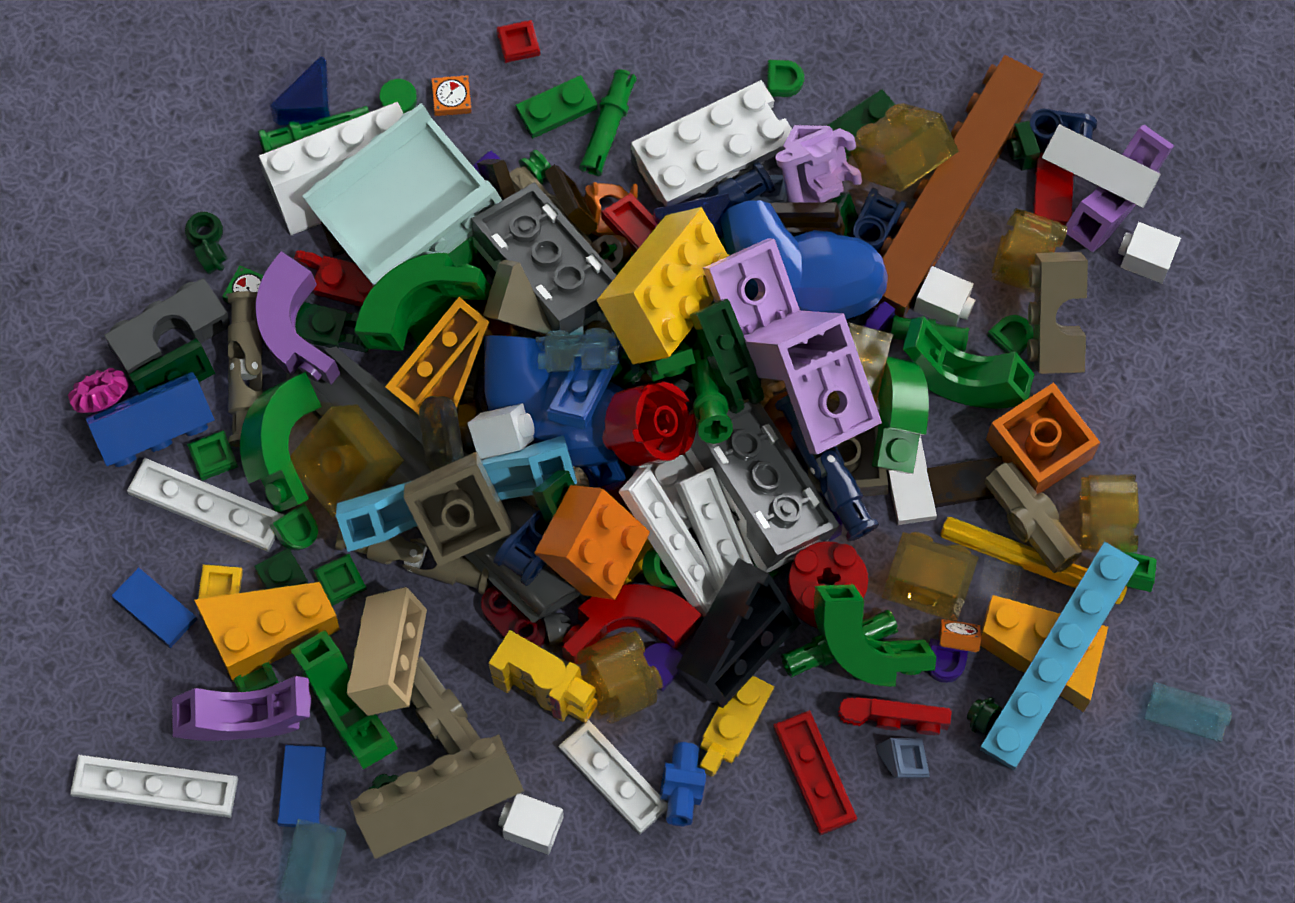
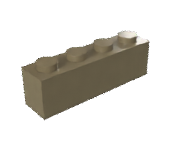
M498 734L491 738L479 739L471 747L454 755H444L433 764L416 772L404 773L396 781L379 789H369L350 802L361 832L376 859L524 792V789Z

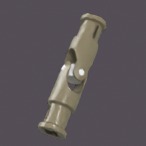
M238 291L228 295V302L231 305L232 324L228 326V413L232 415V435L229 436V444L234 447H240V436L245 416L253 402L263 393L261 365L262 336L256 318L257 293L252 291ZM243 380H250L249 388Z
M339 528L335 548L336 550L343 551L346 545ZM396 535L386 541L353 550L366 554L367 559L382 564H391L393 561L403 560L404 564H402V567L409 572L450 585H454L457 582L478 589L479 594L484 595L489 586L487 581L489 571L484 568L481 573L465 556L440 567L436 565L433 569H420L424 558H426V547H428L426 541L422 539H410L411 542H408L402 536Z

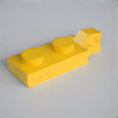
M752 676L724 708L718 707L703 735V741L700 745V748L707 751L700 765L701 768L705 769L706 775L713 777L723 760L732 764L734 759L739 756L775 686Z

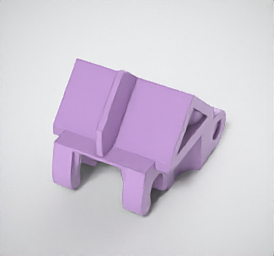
M793 126L783 145L784 150L776 155L777 166L782 168L788 203L826 202L831 198L839 196L844 191L842 181H852L854 185L862 183L861 172L856 167L848 164L846 159L845 147L847 150L856 149L855 138L851 133L841 128L832 131L830 126Z

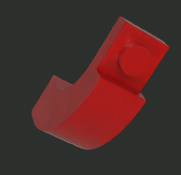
M645 584L622 585L615 600L591 597L578 608V619L584 625L581 627L579 624H576L563 638V657L568 662L577 665L605 635L626 627L646 630L663 643L677 650L701 625L702 614L683 598L666 589Z

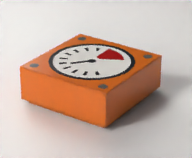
M468 75L432 78L435 116L472 113Z
M941 619L939 631L941 647L977 652L981 643V627L976 624Z

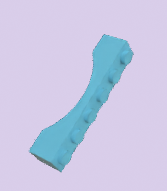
M564 435L526 446L520 451L481 460L500 500L533 495L532 491L558 470L569 471L574 484H577L575 470ZM406 483L337 503L336 518L348 552L386 541L418 526L404 499V484Z
M1107 542L1103 543L981 745V751L1015 771L1086 650L1136 570L1139 561Z

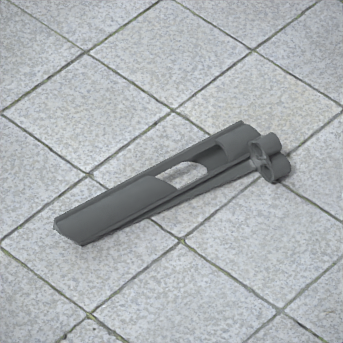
M332 347L322 351L335 360L340 374L332 385L321 378L318 382L309 378L322 406L316 409V411L390 484L396 486L413 481L468 456L465 451L401 401L340 349ZM298 367V369L292 376H290L287 373L286 380L293 378L299 374H302L303 372ZM521 497L501 500L511 521V534L464 555L481 573L486 568L489 571L488 579L533 623L558 611L577 597L581 598L584 602L593 597L582 595L548 564L542 568L532 583L525 586L520 582V576L506 566L501 565L499 567L493 562L503 543L537 512Z

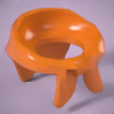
M593 182L585 187L584 199L598 224V229L592 234L599 237L616 235L601 219V204L599 200L609 196L619 200L630 194L623 187ZM633 184L630 193L636 199L638 197V185Z

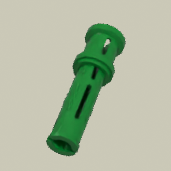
M363 106L352 111L303 124L291 121L288 122L287 127L266 132L264 129L258 130L263 153L270 152L369 113L368 107Z
M698 349L693 351L696 363L689 365L697 397L693 404V411L699 420L697 425L698 435L707 443H721L727 440L733 432L732 420L727 415L729 409L728 402L725 396L719 393L717 380L704 349L703 360Z

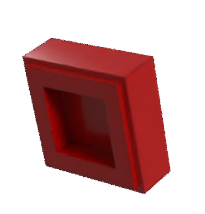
M532 20L496 27L505 63L540 56V48Z

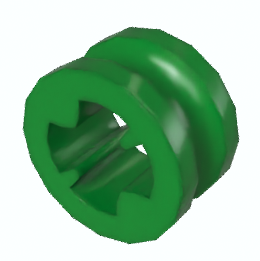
M534 149L530 152L529 159L523 157L519 160L520 168L526 166L535 178L543 184V179L547 178L545 171L551 167L547 159L538 150Z

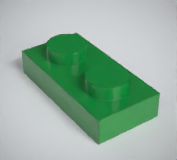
M581 75L516 104V111L532 139L598 109V103Z

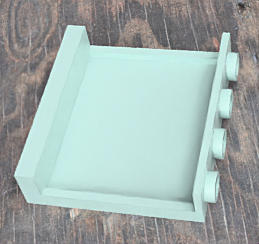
M422 103L413 110L403 114L399 121L383 133L375 136L368 145L354 156L344 160L340 167L323 180L316 182L309 191L302 195L317 217L373 286L390 270L410 259L432 253H450L473 235L471 218L502 201L496 189L488 180L485 181L435 123Z

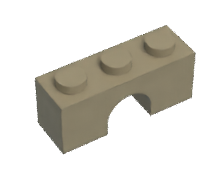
M1082 252L1035 253V265L1029 266L1030 288H1035L1034 302H1029L1028 321L1029 325H1034V339H1028L1027 356L1029 362H1034V366L1039 374L1085 372V333L1080 326H1063L1056 323L1057 311L1064 302L1070 299L1087 298L1088 260Z

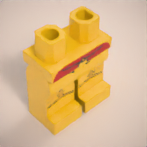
M509 630L489 661L495 687L508 694L512 686L515 685L534 696L543 709L552 711L553 717L561 722H564L569 714L586 724L597 707L598 702L594 698L596 689L582 680L579 666L569 662L565 667L563 661L511 630Z

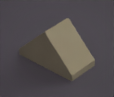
M503 260L498 263L483 316L538 333L548 334L553 331L520 262Z

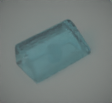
M298 819L278 899L293 903H328L346 836L344 829Z

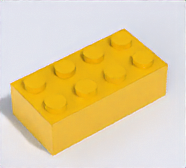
M702 207L666 215L597 299L599 306L632 364L669 358L694 326L690 314L709 306L714 300L703 268L729 255L726 253L713 224L709 221Z

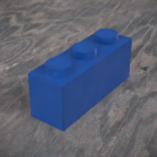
M193 372L85 417L106 466L114 464L115 467H121L137 459L136 454L149 448L152 452L162 450L173 443L172 438L184 433L187 436L199 434L208 428L207 423L215 420Z

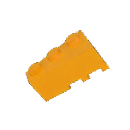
M458 297L385 387L443 435L447 436L487 331L489 321Z
M320 582L195 599L200 616L232 682L239 675L243 677L262 668L261 665L269 662L271 664L291 654V649L326 630L328 635L340 630L337 615Z
M992 595L981 630L980 646L1012 667L1025 673L1059 618L1060 613ZM1104 625L1100 627L1060 694L1061 697L1074 704L1073 706L1082 712L1085 711L1091 701L1108 627Z

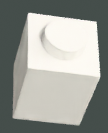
M1138 222L1134 234L1126 232L1118 251L1119 254L1124 255L1120 267L1163 283L1181 238Z
M932 266L917 296L914 311L931 319H936V321L945 325L957 326L960 318L968 319L974 306L975 299L970 297L973 283Z
M523 403L480 413L468 422L474 446L480 459L520 451L534 441V423L531 416L525 412Z
M519 793L516 795L513 804L506 802L501 813L499 825L504 827L503 837L506 840L549 855L563 820V809Z

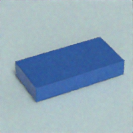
M140 568L112 595L113 600L169 648L197 621V617Z
M285 745L278 815L279 826L319 828L326 747Z

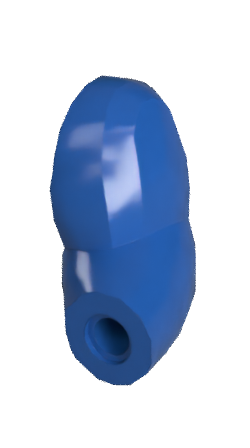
M761 200L745 201L727 209L720 218L725 249L729 256L765 239H775L800 311L842 313L847 320L865 313L878 304L886 292L888 274L883 258L870 244L859 238L812 230L794 237L785 228L773 206ZM754 279L748 280L744 289L745 295L749 300H753L758 294V284Z
M513 336L484 337V394L487 411L523 403L525 412L531 416L534 423V441L527 446L564 435L574 467L604 466L620 460L613 450H609L605 446L602 435L605 430L606 411L612 397L616 392L625 390L624 388L609 381L585 430L549 421L547 411L570 367L558 368L541 340Z

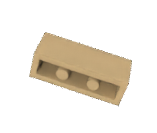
M407 587L366 597L364 612L360 621L361 626L357 646L354 650L352 671L347 684V695L368 716L409 707L427 609Z

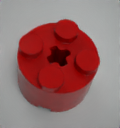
M668 382L653 383L616 392L606 411L605 430L602 435L603 443L609 450H613L622 461L632 466H645L674 460L680 455H684L691 448L695 438V415L689 414L686 402L690 401L679 387Z
M831 541L818 542L797 553L789 573L787 599L795 615L810 626L818 629L814 614L815 586L825 585L821 584V582L828 581L829 585L854 584L863 599L865 598L868 588V572L863 560L851 545Z

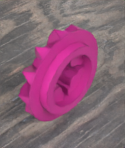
M108 368L104 372L97 370L95 374L85 376L82 382L74 384V390L68 394L72 409L79 413H94L107 409L122 397L129 386V382L121 370L115 371L114 368Z

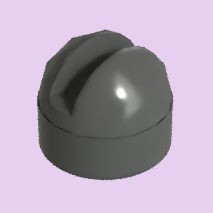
M552 613L543 617L545 629L548 633L549 645L554 646L563 643V638L573 627L571 619L563 613Z

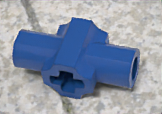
M676 743L673 746L672 763H665L663 768L660 800L668 801L666 821L675 826L691 825L694 805H700L703 798L706 774L705 769L697 768L699 747L693 743Z

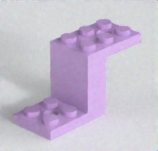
M765 239L703 268L714 301L717 302L726 298L730 301L745 337V343L757 370L758 378L784 381L810 454L817 455L882 423L845 315L842 313L800 311L775 239ZM750 279H754L758 284V294L753 300H749L746 297L744 290L747 281ZM835 391L839 395L840 404L838 409L831 413L827 408L826 400L828 395Z

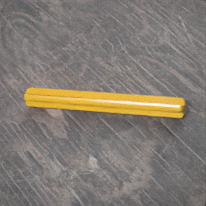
M947 517L941 530V537L1075 589L1088 568L1073 563L1062 572L1053 573L1034 548L953 517ZM1125 586L1115 604H1120L1123 601L1127 586Z

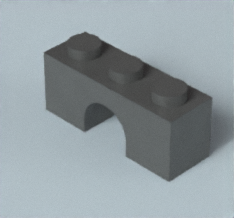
M202 278L197 282H188L182 285L176 294L164 301H155L149 304L143 313L133 319L122 320L116 323L110 329V332L104 336L109 349L133 384L129 376L130 373L162 357L157 343L166 331L183 329L189 332L194 339L197 338L200 343H203L226 330L230 325L226 310L206 280Z

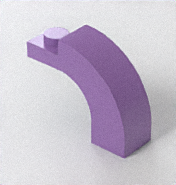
M1142 125L1122 155L1160 173L1158 170L1174 145L1146 125ZM1098 186L1093 193L1080 202L1062 231L1091 252H1094L1113 234L1136 204Z
M281 251L266 270L258 288L256 318L261 336L277 364L290 376L299 367L303 373L306 372L310 379L318 382L321 378L332 385L340 374L335 360L301 338L296 333L295 327L298 310L317 286L316 281L310 270Z
M294 676L271 687L249 692H218L198 688L191 689L172 698L173 737L202 741L273 737L299 729V722L310 717L311 697L309 694V678Z

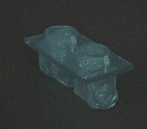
M588 329L584 335H570L567 331H550L546 333V337H536L540 350L545 351V353H538L539 369H546L547 373L575 371L574 357L581 356L582 370L610 369L611 365H618L617 349H610V347H619V343L615 333H609L607 329Z
M1154 682L1144 720L1222 742L1225 728L1229 725L1232 717V711H1230V704Z

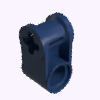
M1042 108L1032 114L1030 126L1040 152L1044 153L1059 124L1092 140V133L1097 128V119L1085 113H1069ZM1037 128L1046 130L1047 132H1049V135H1044L1040 133L1039 131H1037Z
M873 187L854 224L852 237L861 239V237L867 236L873 238L875 242L866 243L870 244L879 253L886 239L895 232L897 222L907 207V202L902 200L898 203L880 195L879 190Z
M541 511L534 513L515 534H512L503 543L493 561L499 567L504 565L520 576V582L525 586L532 583L546 565L534 553L548 528Z

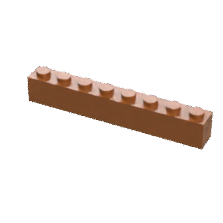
M1007 55L1003 56L998 66L992 64L989 67L982 81V84L985 85L981 95L975 92L971 97L965 110L969 115L964 123L956 122L948 138V141L952 142L947 151L941 149L938 152L931 166V169L934 170L930 180L922 179L914 194V198L917 199L912 210L908 207L904 209L896 225L900 230L894 239L891 237L886 239L879 252L886 267L888 281L886 292L874 307L877 308L885 301L895 308V315L903 318L906 316L919 294L931 267H935L1006 147L1008 139L1011 138L1014 125L1020 123L1039 91L1044 74Z

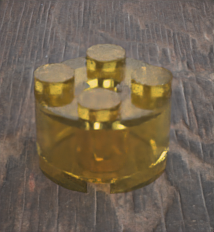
M1015 208L1007 221V225L1013 226L1012 230L1008 229L1005 236H1001L991 272L994 275L991 278L992 280L1035 294V288H1030L1029 266L1035 265V253H1053L1056 247L1060 248L1067 233V226L1060 224L1058 221Z
M1136 474L1088 475L1087 477H1081L1079 491V514H1082V527H1080L1081 550H1088L1089 553H1098L1103 543L1107 542L1122 552H1137L1139 535H1134V529L1139 524Z
M622 631L578 651L577 654L578 665L585 663L588 671L587 674L582 676V680L595 687L596 693L594 698L598 702L596 708L601 716L606 713L610 714L607 720L610 724L655 705L657 702V690L663 688V682L658 670L654 666L649 667L643 655L645 652L644 643L636 631L629 634Z

